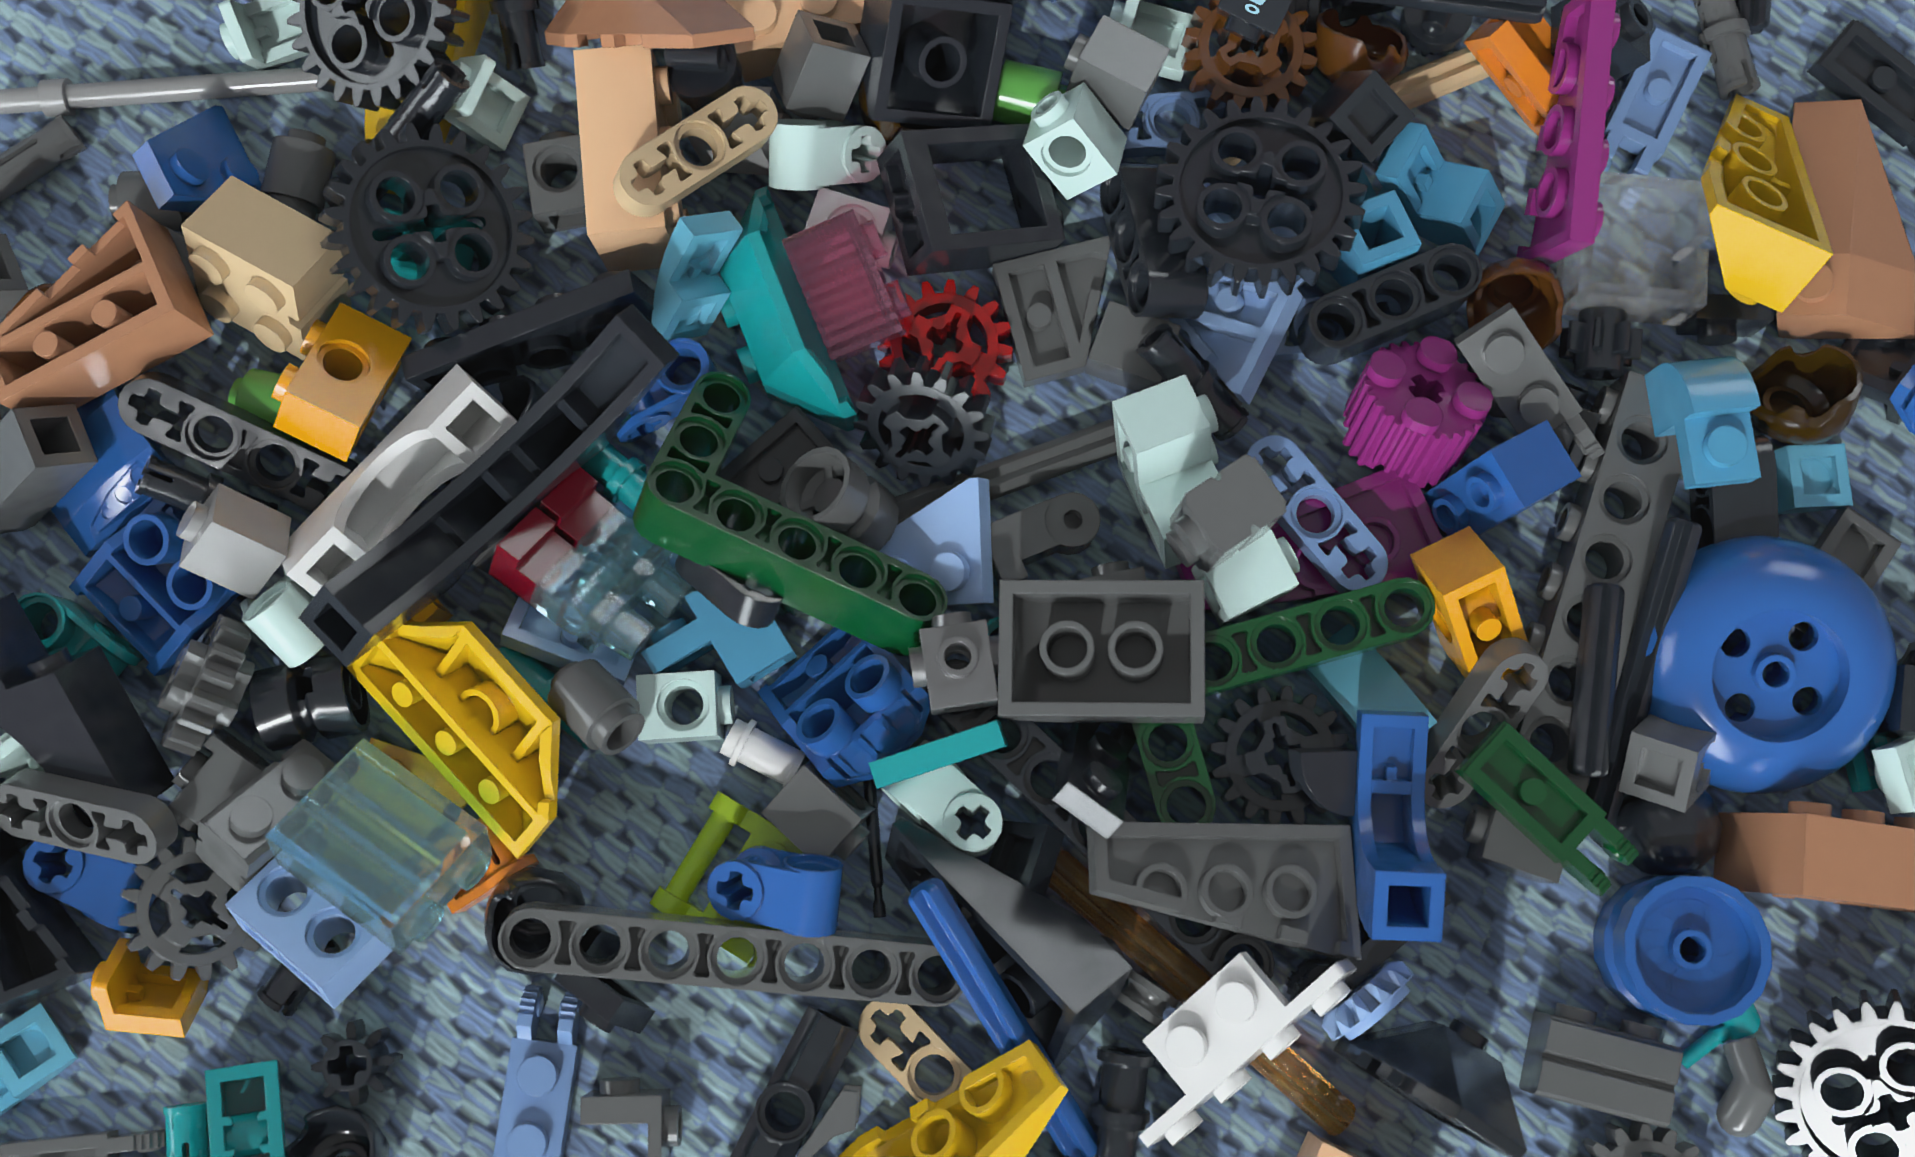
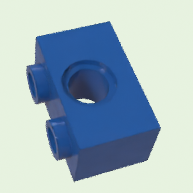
M1548 420L1490 449L1423 495L1432 509L1435 522L1446 532L1447 536L1468 526L1480 536L1582 476Z

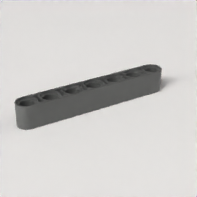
M539 901L526 902L514 908L503 922L498 935L499 950L504 960L514 968L531 972L930 1007L947 1006L956 1001L963 993L949 969L946 978L940 985L933 988L920 986L918 971L921 964L931 956L940 955L931 939L923 937L838 929L830 936L801 937L785 933L777 928L739 920ZM526 918L541 920L548 926L551 932V942L545 949L539 952L529 953L521 950L513 940L512 930L517 922ZM603 924L610 926L617 932L620 938V945L613 955L597 959L589 956L581 946V936L588 928ZM663 931L678 932L688 942L686 954L680 961L674 964L664 965L658 963L651 957L648 951L651 941ZM734 937L748 939L754 946V954L746 967L731 971L724 969L718 964V950L725 941ZM808 943L815 945L819 950V962L813 972L799 977L790 975L785 970L787 953L798 944ZM872 949L881 951L884 957V967L881 974L870 982L854 980L852 964L858 954Z

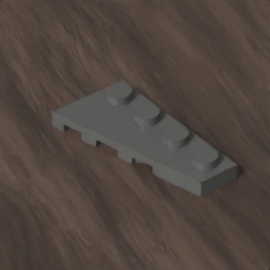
M1123 822L1107 839L1087 826L1089 893L1092 895L1340 960L1348 958L1351 962L1362 959L1350 825Z

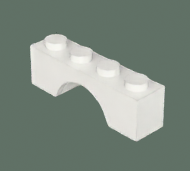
M456 364L289 537L287 557L282 562L286 575L315 596L326 582L401 526L417 506L435 489L465 471L503 436L517 420L498 400Z

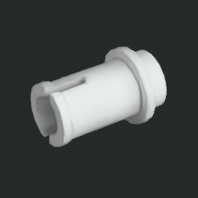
M737 718L723 743L720 753L730 758L729 765L735 767L737 762L783 784L784 787L797 773L805 753L755 728L757 721L751 719L749 723H746Z

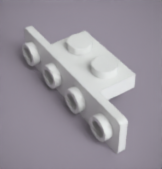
M1247 952L1239 953L1142 1040L1186 1094L1139 1136L1146 1147L1152 1146L1165 1137L1172 1146L1179 1143L1203 1122V1119L1196 1111L1212 1096H1215L1222 1104L1252 1079L1245 1070V1067L1263 1052L1270 1061L1273 1060L1301 1036V1033L1294 1024L1311 1009H1314L1322 1017L1352 991L1344 980L1357 970L1348 958L1336 962L1289 1003Z

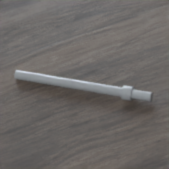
M302 68L73 84L69 78L40 80L36 87L0 89V114L42 111L47 117H58L59 115L74 116L76 115V109L319 92L323 90H319L316 87L319 75L304 72Z

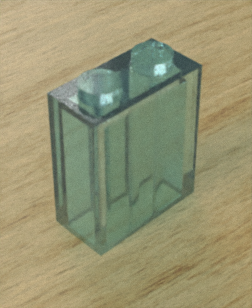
M364 738L265 835L278 865L398 955H401L414 940L421 942L433 933L444 916V907L461 889L469 890L482 879L490 866L491 856L493 855L488 830L485 825Z

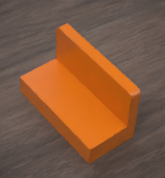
M1544 17L1541 22L1536 24L1489 18L1464 41V44L1523 121L1539 136L1541 125H1544L1548 112L1558 103L1559 95L1551 94L1548 91L1554 56L1551 55V27Z

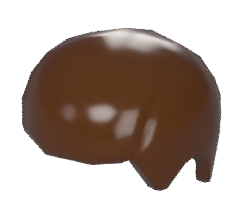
M1334 8L1327 9L1316 16L1314 32L1317 33L1318 38L1314 45V55L1317 58L1316 67L1331 83H1334L1345 71L1375 70L1388 83L1394 80L1406 66L1409 55L1407 40L1404 35L1396 30L1372 24L1366 14L1360 15L1353 24L1342 26L1339 22L1338 12Z
M1513 257L1490 263L1482 272L1480 284L1466 300L1468 329L1510 302L1539 346L1544 350L1556 341L1562 332V312L1565 299L1560 278L1555 276L1554 270L1538 260Z

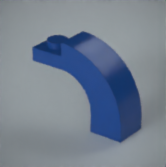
M1357 710L1355 750L1358 751L1355 813L1354 816H1348V825L1351 828L1357 909L1363 927L1372 940L1442 942L1446 873L1437 865L1432 857L1426 830L1425 777L1429 716L1424 712Z

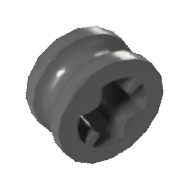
M1131 970L1128 976L1127 987L1121 991L1117 999L1157 1027L1164 1021V1011L1167 1008H1176L1179 1003L1174 997L1133 970Z

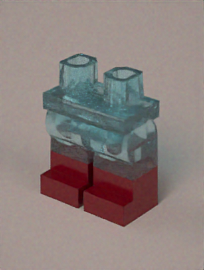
M580 467L561 481L541 501L539 509L535 507L497 544L488 574L560 628L572 635L578 636L577 642L589 652L593 653L601 643H604L611 650L631 661L646 645L656 629L653 624L634 610L637 604L643 600L668 619L685 602L684 596L690 593L693 586L683 579L676 569L669 564L674 553L642 537L634 527L633 519L627 518L595 491L598 481Z

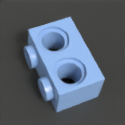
M286 846L237 892L225 906L246 933L335 1009L394 950L383 928L389 920L373 902L362 894L352 901L336 888L342 880L321 858L313 854L305 861L291 848ZM298 892L307 893L306 899L298 908L288 912L278 911L280 903L287 896ZM345 932L355 934L353 942L345 950L338 953L324 952L327 943L334 936Z

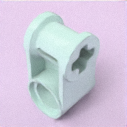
M778 119L776 128L769 137V187L782 190L807 191L823 189L829 185L866 183L874 180L880 174L877 158L886 149L884 137L875 127L866 125L845 126L842 122L831 119Z
M283 569L284 577L258 598L253 600L246 598L240 603L241 610L243 611L241 620L289 668H293L313 657L324 644L299 619V616L314 596L287 576Z
M924 739L918 746H921V745H924V744H927V743H930V742ZM956 764L881 788L897 806L917 823L926 826L937 837L973 857L983 856L991 851L1001 834L1003 819L999 807L972 783ZM978 811L984 813L987 817L983 828L988 836L982 839L978 835L973 834L967 840L962 839L959 836L961 821L957 816L962 812L970 817L976 815Z

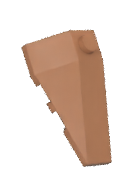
M566 0L544 31L546 44L560 47L589 46L588 40L599 38L602 48L643 45V48L695 49L756 40L754 26L725 0Z
M1862 100L1794 102L1792 128L1833 255L1782 313L1777 311L1778 337L1788 339H1915V259Z

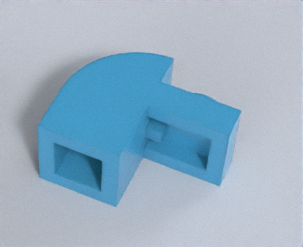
M1413 122L1408 123L1394 138L1392 143L1383 150L1380 156L1378 169L1375 173L1382 185L1378 195L1392 190L1396 191L1417 235L1438 246L1450 243L1464 245L1479 256L1506 205L1488 169L1444 161L1427 126Z
M1363 167L1357 183L1367 185L1363 204L1360 205L1361 208L1365 209V214L1360 229L1354 230L1357 235L1350 252L1340 251L1341 257L1337 269L1334 271L1329 270L1333 278L1342 287L1417 256L1422 244L1396 191L1392 190L1377 196ZM1311 205V206L1309 207V208H1310V211H1314V210H1315V207H1314V206Z
M1733 356L1669 362L1658 365L1644 375L1655 437L1676 435L1685 490L1750 483L1761 477L1750 412L1761 406L1754 380L1742 361Z
M698 591L684 596L697 619L688 624L684 618L668 623L651 635L650 638L654 645L641 652L653 674L675 673L713 649H716L734 681L743 690L797 658L796 653L775 620L767 628L757 629L743 626L727 617Z

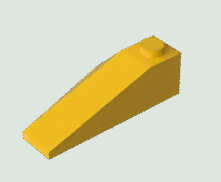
M1736 94L1727 107L1700 179L1725 288L1734 298L1745 304L1755 305L1760 303L1782 313L1831 258L1833 251L1789 117Z
M1027 1040L964 1076L960 1088L936 1102L928 1098L923 1099L909 1107L910 1117L887 1130L876 1126L858 1136L838 1157H1026L1069 1089L1039 1047L1031 1040Z

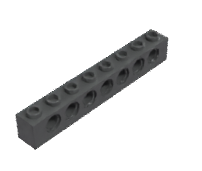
M1628 371L1612 383L1610 387L1603 386L1594 400L1593 406L1602 414L1598 422L1595 438L1605 453L1593 461L1589 455H1584L1578 471L1582 477L1577 479V481H1580L1575 502L1574 504L1566 503L1555 527V538L1563 540L1556 563L1552 561L1547 563L1538 582L1536 596L1544 599L1538 623L1531 621L1525 629L1528 643L1534 648L1548 668V680L1543 691L1515 730L1529 743L1531 734L1536 728L1544 730L1550 736L1553 743L1552 755L1548 760L1584 793L1590 778L1576 776L1569 773L1567 769L1580 640L1570 631L1567 624V615L1571 608L1582 613L1584 590L1587 585L1603 582L1623 587L1625 599L1617 688L1681 472L1676 435L1655 437L1645 377L1633 371ZM1622 434L1630 435L1637 440L1641 447L1640 460L1632 458L1625 452L1621 443ZM1605 491L1615 494L1622 501L1624 506L1622 519L1612 516L1606 510L1603 501ZM1587 550H1593L1603 557L1607 568L1604 579L1594 576L1588 570L1585 562ZM1553 668L1562 670L1570 680L1571 692L1566 700L1555 696L1550 689L1549 674ZM1485 798L1482 805L1475 803L1472 806L1463 828V840L1470 842L1466 858L1538 883H1559L1563 870L1561 863H1554Z

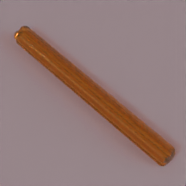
M1062 850L1059 852L1049 887L1103 935L1111 938L1122 952L1181 1004L1186 1002L1211 979L1127 903L1090 894L1089 870L1068 851ZM1290 1047L1271 1061L1263 1052L1250 1063L1252 1067L1329 1135L1338 1136L1352 1123L1356 1112L1355 1105Z

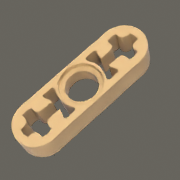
M736 87L634 150L625 157L614 177L613 192L617 202L624 210L638 217L658 215L763 147L776 128L778 112L773 100L764 91L756 87ZM738 112L743 116L752 112L756 116L758 121L754 127L750 124H745L733 131L727 140L723 130L731 124ZM690 136L701 138L710 146L713 153V162L705 166L691 164L681 154L680 140ZM664 162L666 163L670 172L662 177L654 193L648 188L638 192L632 184L637 173L643 179L648 178L658 172Z
M871 1001L863 1010L858 1023L859 1036L863 1045L917 1102L925 1098L933 1102L940 1100L959 1089L963 1077L974 1071L911 1005ZM879 1009L887 1015L893 1013L896 1009L903 1013L905 1019L902 1021L900 1029L912 1043L920 1031L930 1040L929 1043L918 1047L910 1055L904 1068H901L893 1060L894 1057L899 1056L904 1051L899 1044L890 1037L885 1038L880 1043L872 1035L877 1027V1023L872 1015ZM933 1054L945 1057L951 1063L954 1070V1078L950 1086L938 1093L925 1091L919 1086L915 1078V1068L919 1061Z

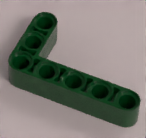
M715 371L702 375L696 381L648 470L632 517L634 527L639 534L648 541L701 566L710 565L746 581L745 586L759 591L766 596L778 595L784 598L782 603L893 654L905 656L909 655L908 648L922 647L919 629L931 628L932 617L944 614L947 609L948 597L939 581L927 573L719 477L718 475L735 443L749 409L751 395L744 382L732 374Z
M1409 577L1396 578L1205 632V647L1215 646L1221 648L1228 654L1231 661L1230 672L1224 678L1214 681L1205 679V697L1407 641L1424 631L1432 622L1435 613L1434 597L1429 588L1422 582ZM1392 594H1403L1411 598L1418 611L1414 625L1401 627L1392 623L1385 614L1384 605L1386 598ZM1338 611L1349 616L1355 625V635L1352 642L1344 645L1329 642L1321 632L1320 623L1323 615ZM1268 629H1278L1285 632L1293 644L1291 657L1279 663L1267 661L1260 655L1257 649L1258 636ZM1132 723L1156 810L1162 823H1176L1167 811V801L1171 793L1180 787H1191L1201 793L1205 800V811L1196 823H1211L1216 812L1215 796L1194 724ZM1163 725L1178 727L1187 738L1185 753L1175 761L1165 762L1159 760L1150 750L1149 740L1151 734Z

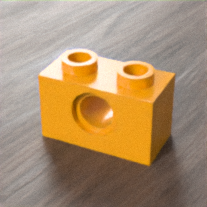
M340 302L328 323L316 319L311 326L300 349V353L307 356L300 368L289 363L282 372L272 393V398L281 402L273 427L347 462L395 379L402 364L401 357L405 356L412 338Z
M1470 526L1410 554L1418 580L1429 588L1434 597L1435 613L1432 620L1439 641L1445 653L1465 679L1484 651L1494 642L1509 637L1527 641L1505 566ZM1507 668L1502 676L1504 677L1508 673H1514L1518 670Z

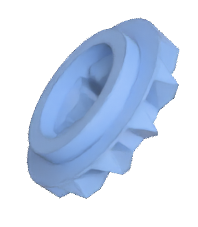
M1403 961L1387 962L1363 980L1342 1001L1325 1014L1322 1023L1323 1029L1332 1041L1344 1035L1349 1041L1355 1039L1383 1018L1407 996L1410 988L1406 983L1412 978L1414 973Z

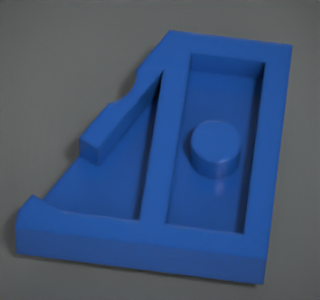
M215 105L148 139L132 155L159 210L194 213L231 175L257 190H261L262 184L259 180L258 171L250 162L223 106Z

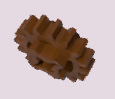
M1210 0L1208 3L1209 9L1197 6L1191 19L1194 27L1186 28L1181 45L1190 51L1184 54L1181 68L1185 71H1197L1189 86L1192 93L1204 89L1211 93L1206 108L1213 110L1221 101L1227 103L1228 100L1233 99L1240 110L1242 107L1251 109L1254 96H1260L1266 112L1268 103L1275 109L1281 98L1287 99L1288 105L1290 101L1289 94L1296 97L1302 94L1308 83L1304 76L1310 75L1317 63V58L1307 53L1313 49L1318 40L1317 33L1301 32L1309 16L1306 10L1294 14L1287 10L1274 39L1261 35L1258 43L1254 44L1223 29L1227 18L1217 13L1220 0ZM1216 29L1218 32L1216 41L1220 48L1216 55L1211 57L1209 40L1211 34ZM1239 46L1245 53H1237ZM1286 46L1288 63L1286 71L1282 74L1279 70L1282 62L1277 55L1281 48ZM1253 50H1255L1256 52L1261 50L1259 56H1257L1256 53L1253 52Z

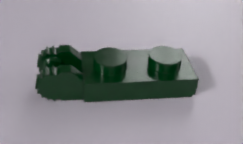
M1505 721L1498 722L1454 770L1554 863H1561L1562 867L1591 893L1593 892L1601 897L1612 884L1605 873L1577 849L1588 834L1609 857L1621 862L1623 865L1629 866L1639 855L1635 846L1604 818L1607 813Z

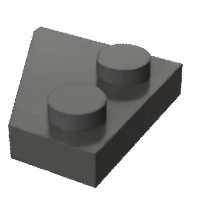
M1108 236L993 264L992 275L1005 321L1009 322L1011 327L1010 339L1024 388L1084 373L1111 246Z

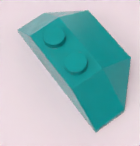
M765 186L757 189L740 221L743 231L719 271L723 282L731 291L721 309L725 323L728 328L740 324L747 346L736 349L749 385L762 381L768 398L791 408L798 406L805 414L849 432L856 429L853 422L857 413L768 187Z

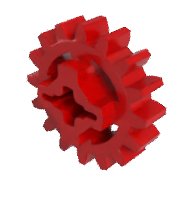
M954 279L947 280L943 293H935L930 283L925 281L922 282V298L917 301L905 292L899 295L900 306L903 311L901 315L895 312H885L883 316L884 325L893 333L877 335L878 350L891 355L881 359L879 367L889 372L895 358L901 357L905 361L903 345L906 344L910 350L918 353L919 356L926 355L931 369L939 371L941 366L946 361L953 363L952 377L972 375L975 378L971 390L972 395L988 394L991 399V392L987 383L990 382L1003 386L1006 381L1007 372L997 363L1012 362L1013 347L999 343L1010 336L1011 327L1009 322L993 323L999 313V304L994 300L981 307L978 304L979 287L973 285L962 296L956 294ZM947 312V314L934 318H925V316L933 313ZM973 323L978 326L985 338L987 354L982 352L980 345L971 340L969 333ZM956 330L955 352L948 350L942 358H938L934 365V343L943 345L947 338L951 339Z

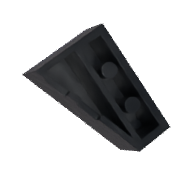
M0 846V1014L92 978L97 965L104 961L59 901L37 891L29 885L23 874L22 862L24 856L18 849Z

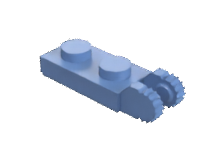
M1658 26L1650 33L1651 61L1629 74L1605 123L1604 138L1609 142V158L1600 179H1603L1610 169L1612 158L1618 147L1637 155L1631 168L1622 178L1619 185L1620 190L1617 194L1618 197L1628 202H1631L1636 197L1653 164L1664 154L1712 55V52Z
M527 984L523 990L516 1024L517 1036L512 1037L493 1157H564L581 1044L577 1043L581 1015L577 1010L583 1003L568 990L565 992L559 1007L558 1041L536 1038L539 1017L544 1007L543 987Z

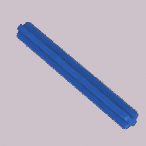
M934 877L915 886L908 897L910 907L1000 1054L1003 1055L1027 1040H1031L1039 1047L1063 1081L943 881ZM1068 1090L1045 1127L1063 1157H1093L1097 1153L1098 1137Z

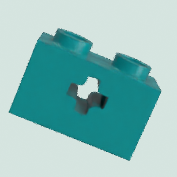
M270 1060L205 1070L210 1157H286L280 1061Z

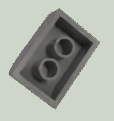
M1000 580L998 716L1011 720L1035 722L1203 724L1205 718L1204 580Z

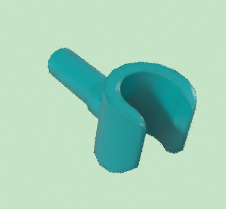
M1754 1003L1743 1015L1708 1029L1709 1031L1682 1051L1683 1058L1681 1064L1688 1069L1719 1044L1722 1045L1729 1039L1744 1038L1758 1031L1760 1016Z

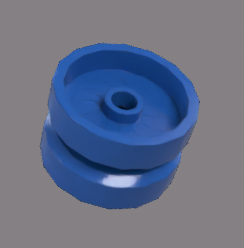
M1645 876L1625 884L1603 905L1593 930L1594 960L1605 986L1626 1007L1655 1019L1669 1020L1684 1025L1716 1026L1741 1016L1762 995L1772 969L1771 936L1759 909L1738 888L1708 876ZM1681 942H1682V953H1680V944H1681Z

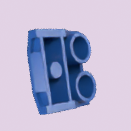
M122 384L77 408L98 462L51 509L64 530L83 554L89 558L95 555L107 539L125 527L133 517L139 515L153 501L154 498L134 493L137 481L143 477L141 472L149 456L154 455L162 461L175 465L160 449L162 447L161 443L137 433L128 427L121 418L118 409L119 394L124 389Z
M153 499L139 515L133 517L125 527L103 543L69 588L77 596L85 595L149 662L146 668L154 676L164 675L174 667L184 644L188 645L191 639L197 641L205 630L216 621L218 615L222 614L240 594L179 567L184 539L177 537L176 532L186 511Z
M836 627L831 629L770 686L765 684L757 692L782 728L805 753L819 773L835 788L873 779L869 763L903 752L923 734L931 707L929 694L922 687L914 688L912 675L893 653Z

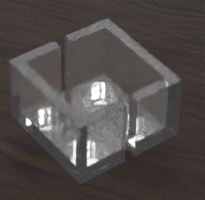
M1603 171L1600 177L1598 201L1603 205L1604 217L1600 232L1595 238V243L1557 261V277L1560 278L1565 299L1562 315L1578 316L1579 311L1584 308L1608 306L1625 310L1628 313L1627 321L1679 326L1707 305L1709 249L1697 248L1710 237V220L1702 183L1697 180ZM1673 260L1680 261L1676 266L1673 267Z

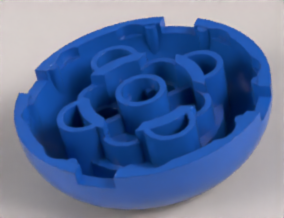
M1745 536L1710 544L1696 551L1685 590L1672 612L1661 637L1656 655L1652 703L1648 715L1652 714L1682 726L1717 733L1715 743H1711L1702 761L1704 769H1711L1709 783L1711 786L1733 792L1751 794L1778 793L1808 786L1828 777L1849 763L1865 748L1883 722L1892 700L1897 675L1896 646L1890 622L1883 606L1866 582L1848 565L1819 548L1796 540L1774 536ZM1808 622L1809 627L1801 639L1805 648H1793L1788 639L1789 631L1797 623ZM1655 626L1650 637L1646 656L1652 653L1657 641ZM1735 629H1741L1746 636V640L1738 643L1731 650L1730 654L1726 655L1721 649L1723 642ZM1773 662L1772 671L1767 672L1766 678L1763 679L1764 668ZM1811 687L1813 689L1811 703L1803 711L1797 712L1792 703L1795 693L1801 688ZM1738 693L1746 694L1751 703L1749 712L1747 714L1736 712L1728 717L1725 712V704L1728 698Z

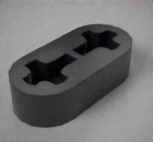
M680 555L676 559V571L681 577L736 623L757 629L767 628L773 623L784 598L775 594L766 596L759 591L745 586L746 581L710 565L701 566Z

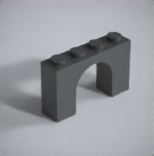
M0 234L1 323L6 314L15 307L29 290L6 234ZM75 404L12 408L3 419L0 416V534L24 531L35 526L98 462Z

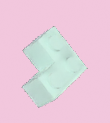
M1186 374L1112 401L1118 466L1165 569L1182 563L1166 539V533L1171 531L1170 517L1186 493L1210 477L1215 479L1218 475L1215 464H1218L1219 461L1218 454L1211 437V433L1218 431L1216 414L1205 394L1196 397Z

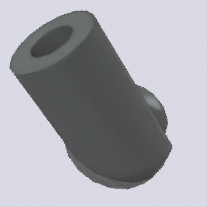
M1756 1037L1722 1045L1733 1079L1718 1103L1716 1116L1721 1128L1735 1137H1748L1754 1134L1761 1127L1776 1100L1775 1091Z

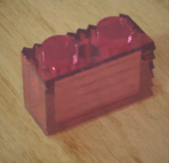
M851 209L782 239L783 246L832 361L838 363L908 333L902 319L913 315L899 280L896 279L887 283L878 259L887 256L888 252L873 219L862 223L860 215L854 209Z

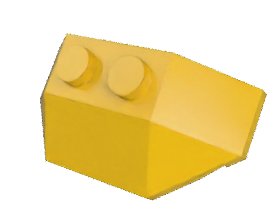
M472 621L406 622L346 668L511 853L519 859L530 850L557 817L560 717Z

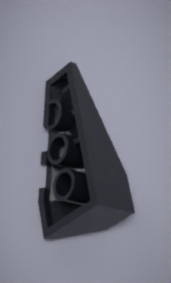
M901 817L892 824L885 853L887 862L910 894L915 886L930 878L936 877L943 881L1055 1068H1057L1118 999L1133 968L1125 960L1119 946L1111 938L1100 935L1085 919L1032 889L1025 887L1023 884L909 820Z
M1453 1018L1449 1027L1428 1020L1362 1034L1351 1041L1343 1038L1338 1041L1333 1051L1446 1126L1507 1157H1523L1527 1148L1503 1065L1500 1061L1483 1051L1489 1040L1459 1020Z

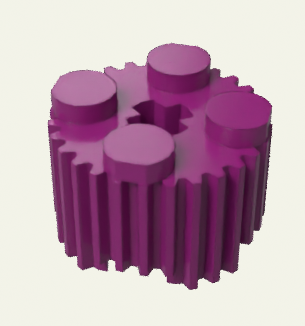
M1428 336L1421 343L1414 341L1412 346L1406 341H1401L1399 347L1394 343H1390L1387 349L1381 347L1371 355L1343 412V416L1346 417L1343 425L1349 429L1342 443L1344 446L1351 447L1348 454L1359 458L1357 461L1359 466L1366 465L1374 469L1375 466L1381 464L1384 466V472L1389 473L1391 470H1394L1397 476L1401 478L1404 474H1409L1408 482L1416 483L1420 488H1425L1427 482L1435 486L1439 480L1444 481L1449 476L1453 467L1458 466L1487 418V414L1492 406L1493 395L1483 383L1476 382L1478 375L1467 370L1469 367L1467 363L1460 364L1457 362V350L1450 341L1436 336Z

